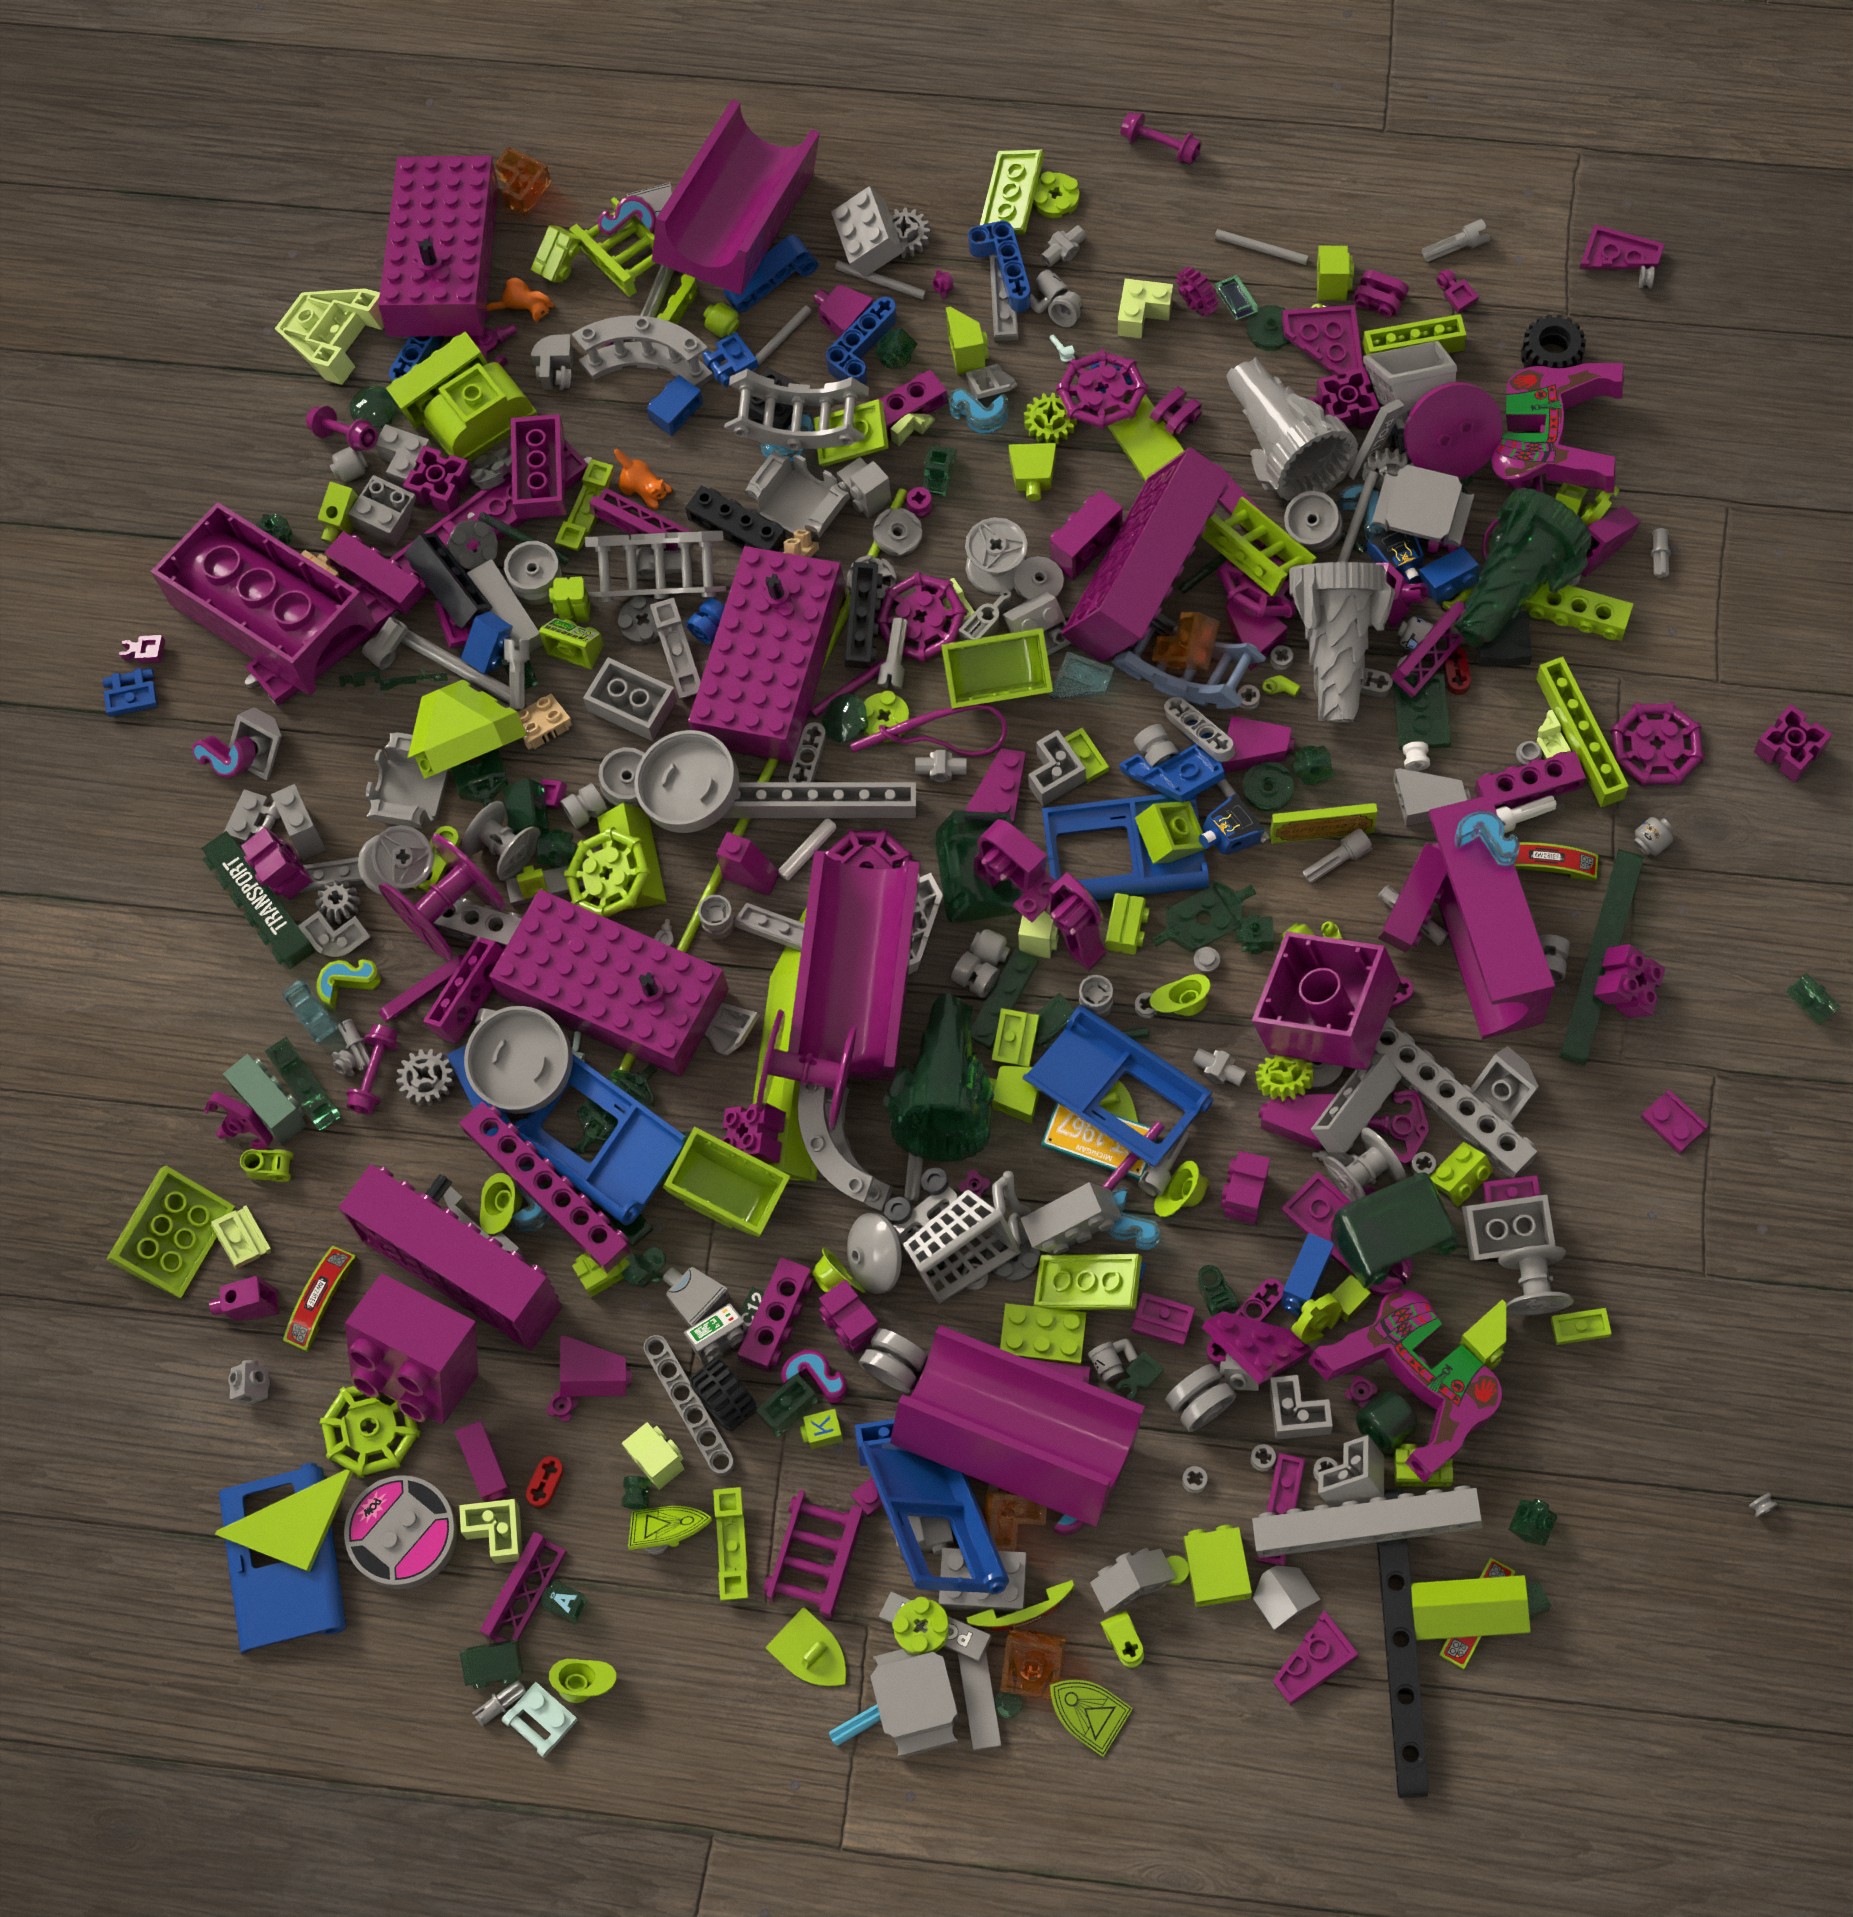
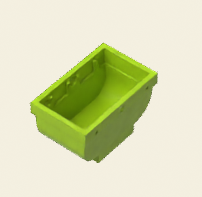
M493 362L484 366L477 363L438 388L440 394L427 405L424 411L425 420L423 424L448 458L450 455L471 462L511 436V418L538 416L529 399L499 363Z
M1043 628L941 645L952 709L1053 692Z
M694 1126L663 1188L674 1197L685 1202L684 1205L728 1228L734 1227L742 1232L759 1237L790 1175Z

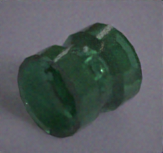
M641 1476L624 1477L623 1487L626 1494L622 1497L621 1506L629 1509L649 1508V1498L646 1494L651 1487V1479Z

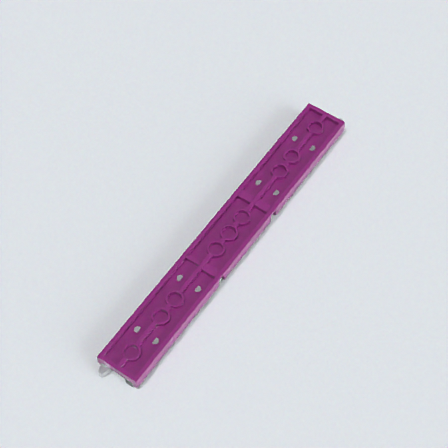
M564 439L567 490L583 478L592 457L583 459ZM508 472L503 476L505 479L503 483L490 489H482L423 534L436 533L447 547L448 537H450L452 529L457 524L466 520H476L486 523L494 531L498 542L529 518L517 519L512 501V475ZM470 538V543L466 547L475 552L478 541ZM411 542L388 559V561L391 559L396 561L406 573L412 572L420 578V584L424 591V594L419 598L421 600L431 590L425 586L423 579L410 566L409 561L403 555L413 543ZM356 583L353 585V588L360 591L376 626L369 632L360 625H352L336 634L320 655L315 670V678L381 630L389 617H395L399 613L402 614V612L360 584ZM255 660L245 666L250 674L245 680L247 688L260 684L277 706L300 690Z

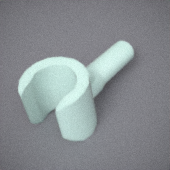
M1054 334L1049 337L1057 347L1062 362L1075 359L1072 345L1064 347Z
M576 1031L574 1032L572 1054L584 1062L585 1054L579 1052L581 1033Z

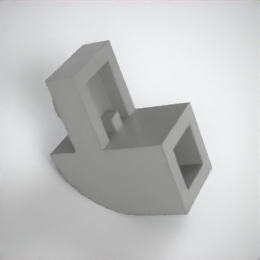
M570 334L547 336L538 341L532 349L531 359L534 369H536V379L541 381L543 390H553L554 369L561 368V366L573 368L574 346Z

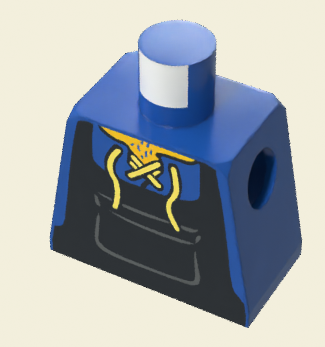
M1389 530L1368 539L1366 552L1375 563L1389 562L1409 584H1414L1420 579L1421 576L1416 569L1422 566L1423 552L1417 536Z
M1235 793L1207 816L1202 827L1204 833L1199 835V841L1205 849L1215 845L1222 854L1227 855L1259 844L1265 828Z

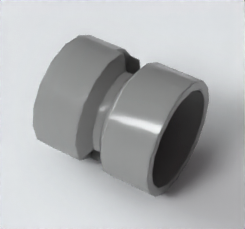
M1154 724L1145 728L1134 739V744L1140 754L1145 755L1146 762L1152 768L1179 754L1175 745L1168 741L1169 735L1161 724Z
M592 783L580 789L579 795L571 794L560 801L566 815L576 829L589 823L590 817L596 819L608 811L602 797Z
M710 895L701 901L698 907V914L704 933L713 939H723L729 936L735 927L730 902L721 895Z
M1557 935L1538 936L1553 981L1559 982L1564 980L1567 968L1565 960L1568 959L1570 942Z
M967 951L957 962L952 972L951 980L962 987L969 986L970 992L980 998H985L997 982L1000 969L988 962L982 964L981 958Z
M1092 975L1085 978L1079 987V1006L1083 1005L1102 1019L1108 1016L1113 1007V987L1110 981L1101 975Z

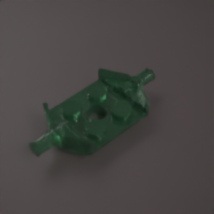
M498 748L478 756L482 760L477 766L469 765L468 760L451 768L460 799L481 802L485 808L493 802V798L509 785Z
M1215 879L1213 880V885L1170 908L1169 905H1166V929L1151 937L1153 944L1158 947L1169 940L1189 952H1194L1242 926L1241 905H1243L1244 900L1256 895L1255 889L1252 885H1249L1239 892H1235L1232 888ZM1201 914H1206L1211 918V921L1203 925L1198 923L1196 918Z
M648 1063L641 1073L614 1069L606 1078L649 1109L651 1106H655V1099L648 1086V1080L658 1070L652 1063ZM588 1098L577 1110V1117L583 1128L584 1137L574 1148L580 1154H583L594 1142L604 1145L616 1128L618 1119Z

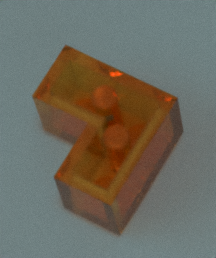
M508 146L495 163L499 179L507 183L502 189L503 198L507 208L526 217L552 181L546 164Z
M1181 612L1176 636H1157L1152 661L1172 669L1208 671L1220 621L1199 612Z
M985 1490L983 1516L998 1551L1016 1552L1018 1524L1045 1525L1046 1506L1008 1491Z

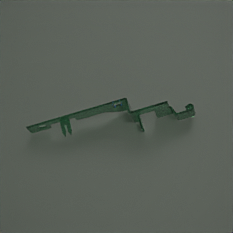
M424 669L423 675L422 671L419 670V675L380 679V671L374 670L354 673V678L352 675L339 677L341 687L346 686L345 683H352L354 687L365 686L364 677H375V683H380V691H388L397 685L416 684V680L434 678V682L448 681L447 673L426 675Z

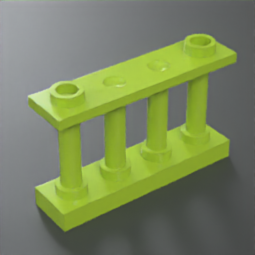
M614 197L611 199V203L615 211L619 201ZM635 216L625 223V228L605 242H599L598 244L594 241V238L602 233L598 228V224L590 230H583L577 224L569 228L570 233L581 238L579 243L580 250L628 297L637 292L633 283L635 278L656 264L652 261L651 254L630 270H624L621 266L647 246L653 250L654 234ZM633 233L640 238L639 241L616 257H611L608 254L610 249Z
M1244 497L1239 499L1231 517L1223 521L1214 513L1204 523L1207 527L1201 537L1271 596L1279 592L1290 568L1314 564L1316 560L1312 553ZM1241 524L1249 532L1241 536L1232 527ZM1259 539L1267 548L1259 551L1250 543ZM1277 554L1286 563L1278 567L1269 558Z

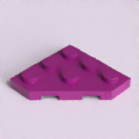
M1355 305L1282 310L1284 337L1333 375H1337V378H1345L1346 372L1363 368Z
M1224 1311L1206 1320L1202 1326L1259 1385L1307 1358L1313 1350L1289 1329Z

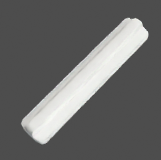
M828 818L825 819L779 868L780 876L785 880H790L814 854V850L817 851L836 830V824Z

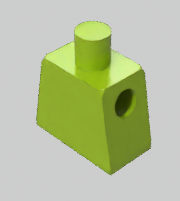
M1056 443L1009 445V460L1016 490L1026 491V499L1029 501L1040 500L1041 490H1050L1052 486L1056 462Z
M330 482L318 515V521L325 528L321 540L327 544L332 545L343 531L349 535L352 533L353 525L348 513L359 497L352 488Z
M1001 1066L997 1079L982 1076L979 1092L993 1095V1109L1027 1123H1033L1040 1091L1022 1079L1024 1074H1027L1033 1067Z

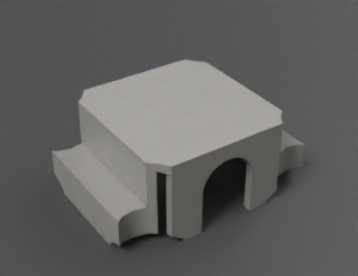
M775 451L770 454L750 480L745 490L746 496L755 498L758 501L762 517L770 522L775 521L779 523L787 535L794 538L796 530H810L811 540L816 534L820 538L849 500L850 493L841 490L837 485V478L826 470L823 472L824 481L815 478L807 469L806 459L800 455L793 456L795 470L792 471L790 457L782 456Z
M1406 465L1404 468L1399 469L1398 476H1391L1386 472L1371 527L1380 526L1386 531L1390 527L1389 530L1440 542L1444 537V545H1455L1460 549L1474 494L1468 495L1461 492L1462 484L1456 476Z
M398 732L389 733L390 741L384 748L390 760L387 761L383 750H378L374 760L379 770V777L376 788H374L372 782L367 784L366 798L371 809L366 816L371 821L423 829L422 824L429 825L437 821L449 772L445 770L424 779L415 757L407 758L413 735Z
M903 1649L874 1656L873 1660L876 1661L878 1666L870 1677L884 1734L891 1735L892 1741L896 1743L898 1747L897 1758L909 1757L958 1743V1740L953 1735V1727L955 1725L953 1719L956 1721L959 1718L943 1656L937 1655L935 1652L911 1655Z

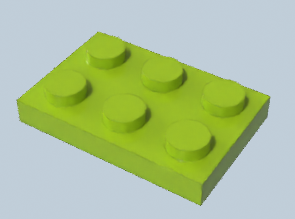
M877 399L855 406L853 428L865 434L864 439L854 442L849 446L843 445L817 449L819 465L826 467L888 449L883 401ZM844 409L830 413L829 429L843 426ZM820 416L814 418L815 431H819Z
M1005 1303L1000 1349L1022 1358L1081 1366L1086 1312Z

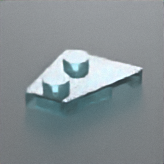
M1067 652L1054 683L1053 692L1050 693V698L1062 699L1106 694L1115 673V668Z

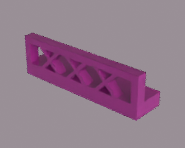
M604 488L599 497L594 495L590 501V513L631 535L670 533L674 531L691 532L607 488ZM609 497L615 500L617 506L605 501V499ZM628 510H634V511L638 512L639 517H637V516H635V515H633V514H631V513H629V512H627V511H628ZM654 520L658 522L661 529L652 525L649 521ZM666 543V548H664V551L680 550L678 543Z
M1461 601L1456 602L1445 612L1429 633L1390 676L1411 697L1416 695L1473 629L1474 625L1461 614L1466 608ZM1455 620L1465 628L1461 634L1451 633V625ZM1439 638H1446V651L1436 650V642ZM1424 656H1432L1431 668L1421 667V659ZM1409 673H1417V685L1414 688L1404 680Z
M533 1532L479 1630L483 1636L512 1651L514 1650L565 1557L566 1550L548 1542L544 1536ZM545 1547L557 1553L552 1564L542 1567L540 1556ZM536 1563H537L538 1568L533 1570V1568L535 1567V1565H536ZM549 1570L546 1576H544L543 1571ZM540 1573L542 1579L540 1587L528 1591L527 1579L531 1575ZM522 1588H524L525 1593L520 1594ZM535 1595L531 1602L530 1596ZM527 1598L529 1607L526 1613L515 1616L512 1608L515 1601ZM510 1612L511 1618L506 1619ZM522 1619L519 1625H517L516 1621ZM513 1622L515 1633L510 1642L497 1636L502 1625Z

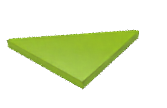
M346 1469L217 1530L215 1535L310 1572L353 1472Z

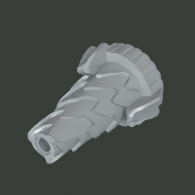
M1257 357L1250 362H1243L1234 369L1231 368L1226 375L1229 386L1244 407L1242 412L1249 420L1262 449L1251 450L1250 455L1252 456V464L1257 480L1266 491H1276L1281 498L1292 501L1294 497L1303 492L1318 491L1326 493L1345 478L1355 463L1358 454V443L1354 435L1338 417H1333L1332 415L1324 416V410L1320 405L1298 396L1290 386L1286 388L1278 377L1271 376Z
M1329 562L1292 567L1289 569L1290 596L1294 597L1296 607L1305 625V639L1309 642V665H1313L1314 689L1318 697V721L1353 722L1359 708L1361 679L1365 678V650L1368 649V626L1373 625L1377 631L1384 630L1392 607L1395 590L1387 583L1386 570L1380 564Z

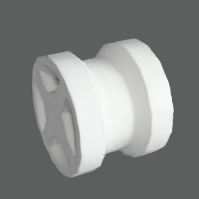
M1411 742L1403 746V754L1406 756L1404 761L1406 770L1420 771L1430 766V759L1427 757L1429 751L1427 743Z

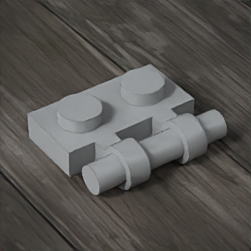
M244 789L223 834L227 838L245 843L264 827L271 831L275 821L280 819L275 802L273 801L271 807H267L269 800L266 796ZM261 817H266L262 826L257 827Z

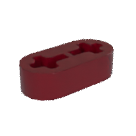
M1456 647L1443 662L1448 690L1455 695H1462L1470 688L1471 676L1465 651L1462 648ZM1451 656L1459 659L1457 667H1454L1453 660H1450ZM1458 674L1460 681L1463 682L1462 686H1458L1457 682H1455L1456 675Z

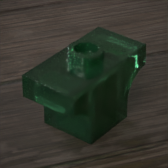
M936 445L929 446L924 464L922 487L927 489L930 494L947 496L957 457V449Z

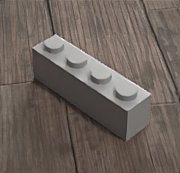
M492 559L467 572L468 576L493 608L490 612L513 626L510 636L515 642V648H519V640L521 638L530 639V652L543 645L538 629Z
M1373 1054L1367 1070L1356 1068L1310 1129L1327 1152L1348 1151L1362 1132V1129L1367 1127L1372 1116L1380 1110L1387 1096L1394 1091L1395 1085L1402 1076L1386 1054Z

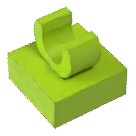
M533 865L523 867L524 873L517 875L523 899L535 897L539 889L548 892L542 868L534 870Z

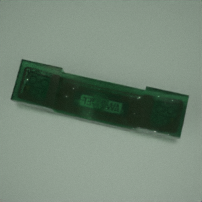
M287 1036L265 1050V1053L319 1131H322L342 1117Z

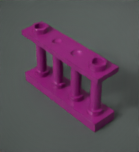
M799 1490L798 1496H793L791 1499L789 1513H792L773 1575H768L764 1585V1592L767 1593L768 1601L773 1603L777 1593L815 1603L820 1608L822 1617L833 1619L865 1513L863 1507L852 1505L850 1512L846 1511L844 1514L805 1503L807 1499L806 1493L803 1490ZM802 1513L842 1524L841 1527L845 1528L842 1539L837 1538L835 1540L797 1529ZM793 1540L832 1550L833 1554L837 1555L834 1565L829 1564V1566L790 1556L789 1553ZM785 1566L825 1577V1580L829 1581L826 1591L818 1593L781 1582Z

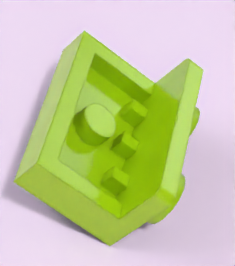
M1463 1142L1427 1179L1430 1185L1447 1194L1452 1203L1459 1207L1482 1182L1488 1179L1493 1172V1168L1484 1153Z

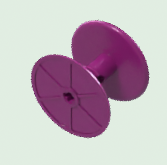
M435 833L432 836V843L438 854L452 871L437 885L431 884V890L415 905L386 883H381L378 887L385 900L404 923L433 951L450 961L453 956L452 951L442 935L432 925L448 909L453 910V904L469 889L483 902L498 911L504 910L506 906L498 891L478 867L450 841Z
M779 1009L772 1028L762 1069L756 1113H761L765 1108L774 1076L800 1081L802 1086L809 1083L834 1089L829 1117V1128L834 1130L848 1080L857 1026L850 1028L841 1063L815 1058L812 1056V1053H808L806 1056L780 1050L785 1013L782 1009Z

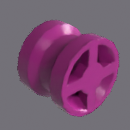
M916 487L910 490L907 495L908 511L914 513L917 518L927 517L932 511L930 492L923 487Z

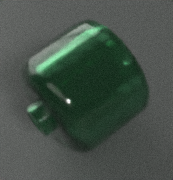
M1388 1390L1382 1391L1358 1410L1355 1419L1361 1435H1369L1380 1451L1384 1453H1389L1396 1449L1416 1432L1418 1425L1416 1414L1409 1402L1399 1394Z

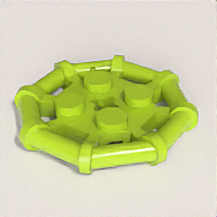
M607 827L606 831L585 841L581 840L567 871H564L563 875L567 880L572 899L571 903L607 919L609 916L628 907L634 908L647 877L651 876V869L648 868L642 847L644 844L642 839L620 832L615 827ZM606 842V848L597 852L592 849ZM617 842L627 845L624 852L616 849ZM585 856H589L583 863V871H578ZM633 856L635 857V860H636V864H637V867H636V868H633V864H632V860H631V858H632ZM608 869L613 870V872L609 874L610 878L607 880L604 877L605 872ZM634 877H636L630 891L628 892L629 887L627 885L629 883V880L633 881ZM577 880H583L586 890L582 894ZM622 896L623 899L610 904V901ZM593 897L601 899L599 906L589 903Z
M343 1386L339 1389L340 1393L325 1416L320 1418L319 1424L322 1425L327 1459L335 1461L357 1474L358 1478H364L365 1475L391 1468L398 1469L415 1439L420 1437L421 1431L418 1430L416 1421L403 1413L406 1427L398 1426L395 1413L401 1410L397 1406V1400L393 1399L395 1402L391 1406L385 1405L379 1400L380 1393L376 1398L371 1397L355 1402L353 1397L364 1394L356 1389L355 1386L348 1388ZM347 1402L350 1405L348 1413L342 1419H337L336 1417ZM367 1421L376 1424V1428L369 1434L367 1431L362 1430L363 1427L367 1426ZM334 1428H341L343 1441L338 1444ZM397 1434L404 1436L395 1452L392 1453L389 1447L394 1444ZM347 1448L354 1450L357 1454H360L358 1462L346 1456L343 1452ZM383 1452L387 1457L386 1459L367 1463L368 1456Z

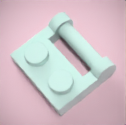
M537 1682L529 1688L515 1706L502 1718L504 1724L508 1727L512 1726L537 1748V1753L543 1758L552 1751L578 1721L571 1712ZM524 1711L527 1712L551 1734L550 1737L544 1740L519 1716Z

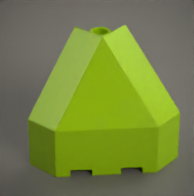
M460 680L421 698L407 758L415 757L425 779L527 735L517 711L510 707L505 708L497 703V699L483 691L478 692L470 687L471 684L465 680Z

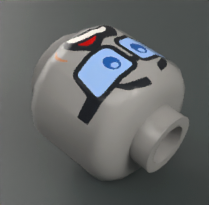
M1411 617L1407 623L1402 621L1397 635L1401 637L1400 645L1412 651L1429 633L1433 625L1417 617Z

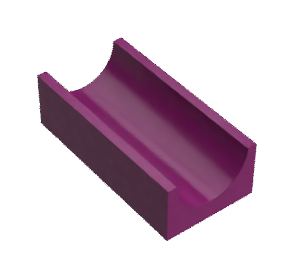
M731 100L656 218L652 261L741 295L813 177L820 132L811 129L804 142L795 147H779L769 144L755 135L747 126L741 113V103Z
M219 502L150 571L171 606L309 696L317 690L315 685L316 666L320 655L330 640L341 630L352 625H360L369 632L376 626L360 591Z
M1491 795L1430 809L1428 813L1438 842L1432 846L1440 849L1449 875V880H1443L1440 886L1444 891L1437 904L1446 932L1449 933L1448 938L1481 1039L1542 1025L1555 988L1513 859L1506 863L1501 862L1480 832L1472 833L1470 842L1461 847L1459 845L1463 824L1469 818L1479 814H1487L1494 817L1499 823V836L1502 840L1506 841ZM1477 821L1473 824V826H1486V824L1482 821ZM1496 841V846H1497V848H1498L1500 851L1505 852V851L1502 850V848L1500 847V845H1499L1498 842Z
M814 850L788 1052L806 1056L808 1053H812V1056L815 1058L841 1063L850 1028L857 1026L855 1046L848 1077L896 1081L920 885V862L909 861L907 865L895 869H869L835 861L828 857L824 851Z
M939 1325L926 1365L912 1395L909 1397L902 1394L898 1401L890 1444L1097 1527L1134 1448L1145 1406Z

